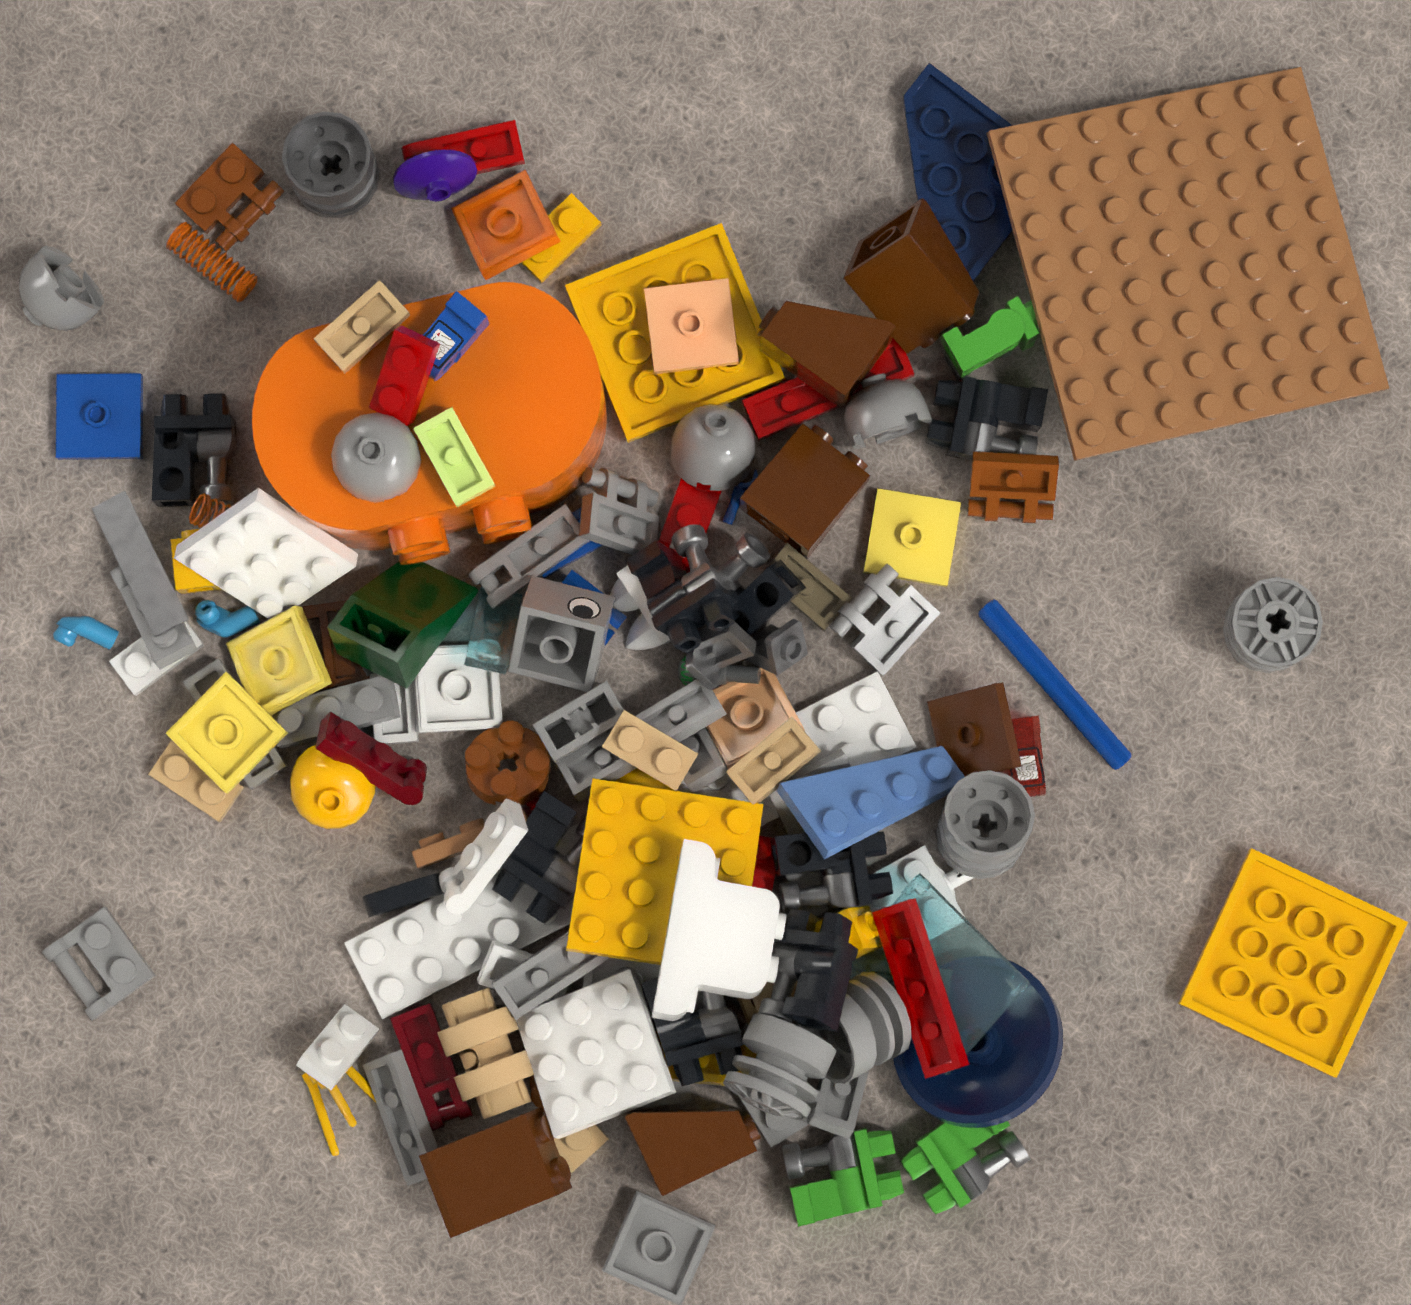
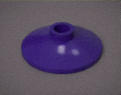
M434 150L416 155L402 163L393 175L395 190L406 198L434 202L443 201L467 188L476 178L477 167L474 159L466 153L456 150Z

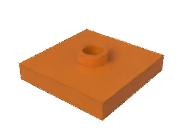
M526 170L451 208L485 280L561 242Z

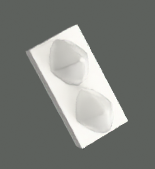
M627 565L616 573L619 579L615 582L610 596L615 597L614 609L624 612L640 609L642 612L630 628L625 647L633 650H647L671 642L668 635L655 629L651 619L652 615L647 606V598L637 576L631 574Z

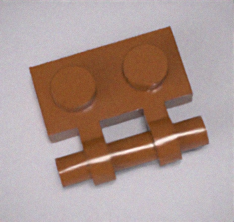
M232 143L175 204L206 234L219 222L225 230L216 238L215 242L227 252L237 241L242 243L249 236L250 233L247 230L264 213L267 216L276 207L274 202L285 191L274 180L262 192L254 185L265 173ZM245 195L252 202L235 219L228 212Z
M973 452L970 497H985V500L968 499L967 516L984 517V521L997 522L998 518L1022 519V523L1034 524L1036 519L1053 520L1054 504L1038 503V500L1055 501L1059 469L1058 456ZM1000 498L1023 499V502L1000 501Z

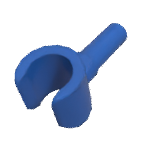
M756 469L750 482H741L733 487L732 497L722 522L730 525L733 524L740 506L741 496L758 476Z

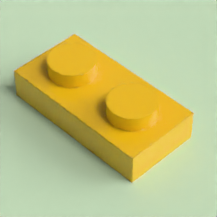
M572 193L548 215L561 242L521 262L541 283L601 226V222Z

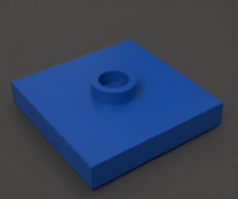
M141 373L57 374L56 458L58 460L143 459V375Z

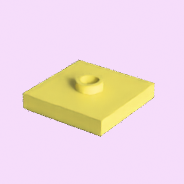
M877 488L863 573H873L876 575L887 563L899 574L896 579L947 587L961 502Z
M294 605L226 643L243 688L271 716L332 683L303 608Z
M225 672L166 734L228 794L288 732L229 673Z

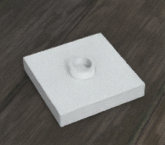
M497 643L438 646L413 680L417 734L487 730L500 727L503 722Z

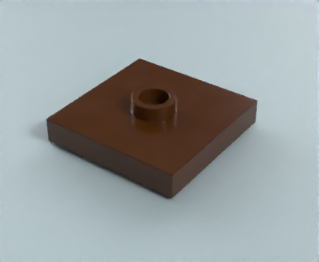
M1003 682L927 701L937 747H944L965 777L973 772L988 770L1002 772L1022 767Z

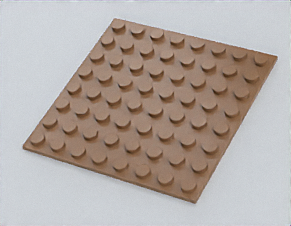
M1301 67L987 132L1074 461L1389 389Z

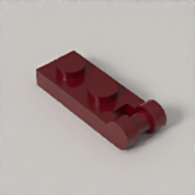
M331 711L321 720L315 749L334 761L353 766L362 772L371 784L406 805H416L421 802L424 793L423 783L426 780L427 766L422 760L414 758L407 760L394 752L387 744L375 740L358 729L352 722L340 718Z
M432 1003L390 1018L432 1131L445 1127L444 1122L459 1117L460 1120L472 1117L473 1112L469 1100L462 1101L454 1077L459 1075L452 1056L446 1057L437 1034L442 1029ZM449 1089L453 1101L438 1106L434 1094Z

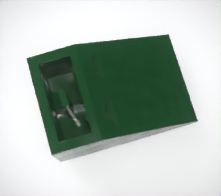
M398 561L353 593L327 628L337 654L407 689L474 599L478 589L427 563L420 562L402 565Z

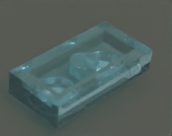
M482 586L480 587L464 665L506 674L523 594H515L506 603L493 610L486 600L488 594Z

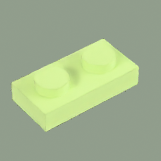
M452 407L413 428L456 507L495 487L491 476Z

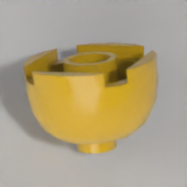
M316 745L311 746L297 758L290 777L291 798L298 813L310 824L324 829H342L356 823L368 811L375 795L376 786L371 784L364 774L353 766L334 761L315 749Z

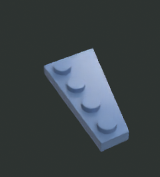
M939 746L782 782L779 784L777 792L820 854L826 859L947 796L955 784L965 776L944 747Z

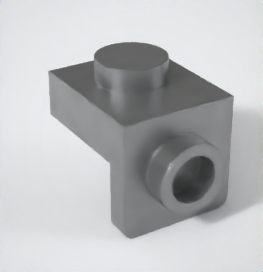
M792 619L780 628L772 624L768 625L752 637L756 641L755 655L744 660L777 676L808 655L802 623Z
M736 622L725 630L718 632L708 627L698 631L702 640L700 646L687 653L686 669L709 690L714 689L719 684L720 669L755 655L756 641Z

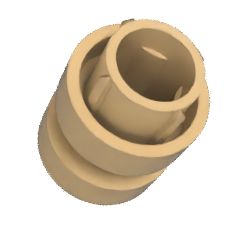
M490 988L474 992L442 1005L449 1028L437 1032L446 1057L459 1053L466 1073L454 1077L462 1101L464 1102L475 1097L483 1119L531 1102L532 1100L524 1078L532 1076L534 1073L526 1050L514 1054L507 1034L519 1030L507 1006L497 1009Z

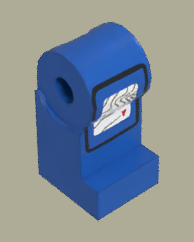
M457 291L445 304L446 308L423 334V336L440 343L429 376L434 381L439 380L455 362L459 361L490 324L487 316Z

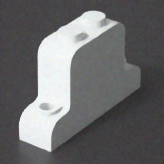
M684 839L681 847L651 1018L675 1021L682 1018L686 1012L693 1013L698 991L751 999L761 993L766 982L775 983L779 957L772 956L774 939L782 940L786 923V914L779 913L780 905L777 896L767 889L718 880L720 858H716L712 848L703 842Z

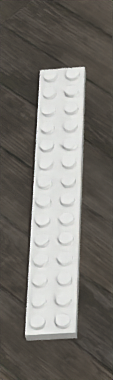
M878 671L796 712L805 732L821 750L819 754L802 768L840 749L843 750L852 767L900 756L916 748ZM728 774L693 793L750 802ZM683 780L677 790L692 793ZM769 796L759 803L764 804L760 827L779 818ZM580 823L570 827L556 847V850L565 856L580 839V836L575 832ZM500 867L475 902L464 913L453 914L449 912L445 905L444 894L438 895L344 942L381 1018L385 1019L481 970L492 940L521 950L570 925L574 896L565 910L560 907L558 912L544 925L525 912L538 892L524 883L512 903L492 890L496 878L502 870Z

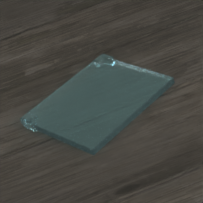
M919 873L909 882L901 892L902 894L892 905L916 898L967 1055L1012 1002L1026 990L1030 982ZM883 947L857 958L856 961H852L851 979L862 972H875L885 978L896 990ZM953 1070L948 1071V1072H945L944 1074H945V1075H950V1073H951Z

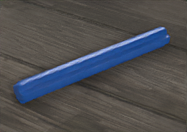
M993 599L982 607L978 613L979 617L1112 769L1117 770L1127 763L1132 757L1130 751L1002 605Z

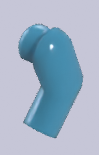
M204 600L195 609L198 624L203 629L223 638L231 637L261 623L256 611L248 605L230 612L217 606L214 601Z

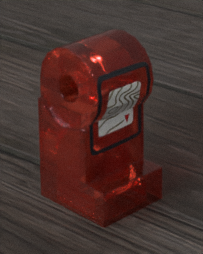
M1039 716L1012 719L1022 767L1006 770L1005 773L1022 784L1030 797L1046 795V785L1042 764L1043 753Z

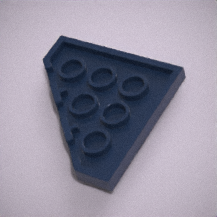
M928 63L903 96L917 201L924 198L929 204L974 282L1013 231L987 132L990 130L1013 125L932 64Z

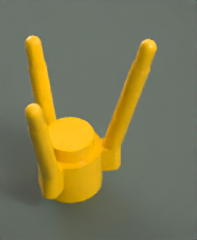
M351 1066L346 1074L376 1103L369 1082ZM305 1072L301 1076L309 1088L331 1155L337 1156L339 1149L318 1085L321 1090L327 1087ZM335 1085L329 1092L348 1125L355 1127L357 1121L338 1086Z

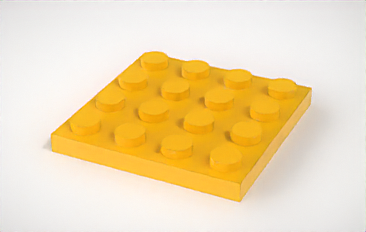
M722 223L565 285L578 321L588 336L595 352L601 378L628 443L679 423L681 418L697 407L708 404L725 405L785 381L780 365L760 351L761 337L758 336V333L761 330L759 325L762 320ZM728 278L739 364L654 374L644 288Z
M592 778L566 951L661 965L680 852L684 839L703 842L712 848L715 857L720 858L718 880L752 886L764 804L755 803L753 805L751 802Z
M1250 848L1178 1004L1320 1072L1337 1078L1408 922Z

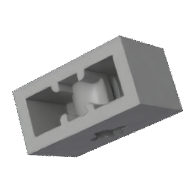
M605 681L532 725L554 762L558 763L595 739L610 732L624 709L608 682Z

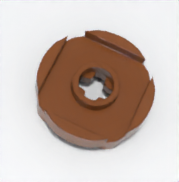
M506 721L498 728L485 730L472 741L465 751L467 782L474 794L486 803L496 805V801L503 803L507 798L520 805H524L538 797L546 788L550 772L549 752L538 734L524 728L517 721ZM504 759L516 761V770L513 772L507 768L502 771L497 768L500 766V761Z

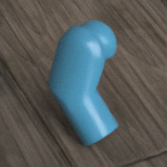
M89 616L63 617L56 623L59 626L54 631L53 638L70 647L74 645L76 637L79 635L110 650L119 631Z

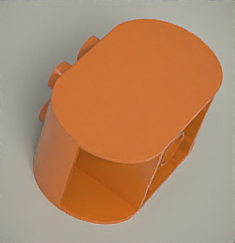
M496 282L457 291L487 316L490 324L459 361L455 362L439 380L434 381L429 377L415 421L408 426L418 442L421 463L417 478L405 493L400 496L397 495L392 499L384 500V502L373 503L361 500L345 490L333 471L331 453L335 438L346 423L359 415L378 413L369 409V405L394 331L345 374L314 340L330 323L307 329L293 336L275 352L263 370L255 392L252 409V430L256 453L260 465L273 488L296 513L347 547L369 551L392 548L393 555H399L400 564L402 565L425 562L449 554L450 548L446 534L477 527L478 533L482 535L483 543L494 544L517 539L525 532L531 531L530 513L555 506L566 499L583 483V472L587 467L593 468L600 455L607 425L605 394L598 362L590 340L572 313L546 292L515 282ZM455 292L403 305L410 313V316L399 326L402 325L423 335L446 308L445 304ZM451 407L454 409L495 484L494 488L459 507H456L413 429Z

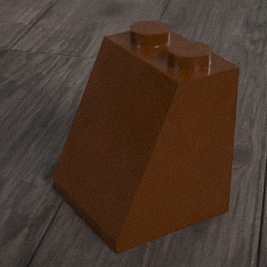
M921 198L858 241L843 277L877 319L889 321L896 326L893 338L906 354L918 346H921L923 349L929 347L938 340L942 331L953 324L955 327H959L968 321L975 312L974 306L979 294V290L924 198Z
M785 301L780 310L773 306L759 325L761 330L758 336L761 337L760 351L843 409L861 384V381L864 380L891 343L896 326L886 320Z
M802 424L741 496L740 509L782 542L790 544L808 559L867 484L870 475L865 471L868 465L851 451H847L843 455L831 445L834 439L826 431L817 425L810 429Z
M541 1107L419 1155L450 1238L555 1197L572 1188L569 1165L558 1152L547 1116L544 1115Z
M738 1108L634 1110L625 1115V1119L662 1196L756 1152L757 1147L754 1141L761 1139L750 1113L742 1116Z

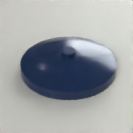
M970 956L948 962L938 968L954 970L949 1003L970 1065L925 1079L911 1038L909 1048L901 1055L893 1058L895 1069L901 1084L909 1096L933 1117L951 1125L967 1128H983L998 1125L1025 1112L1044 1094L1052 1082L1059 1067L1063 1049V1026L1060 1013L1054 999L1045 986L1031 972L1012 961L994 956Z

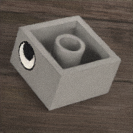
M532 576L521 604L508 672L585 692L592 690L602 660L615 597Z

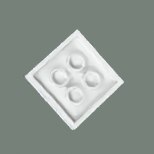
M257 488L179 543L176 547L174 559L261 615L271 619L294 605H300L355 568L358 553L310 523L260 488Z
M628 969L537 1006L516 1020L554 1138L561 1139L676 1093L635 970Z

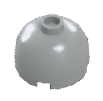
M44 246L27 262L19 278V294L25 305L23 312L32 323L37 326L45 325L51 329L69 331L80 327L93 318L104 304V298L99 287L84 270L83 279L81 280L71 267L68 266L73 259L55 247Z
M884 373L861 381L863 389L851 396L846 405L844 417L853 449L865 448V439L875 437L877 444L922 428L919 421L925 423L932 422L927 404L921 392L912 383L905 380H887Z
M708 404L695 408L681 418L672 436L670 461L676 474L685 482L695 487L697 482L703 485H711L710 490L721 491L737 486L748 477L755 458V436L749 423L742 415L724 405Z
M381 413L359 415L346 423L336 436L331 453L333 471L343 488L356 498L373 503L384 502V500L392 499L397 495L400 496L405 493L417 478L421 463L418 442L409 427L395 417Z

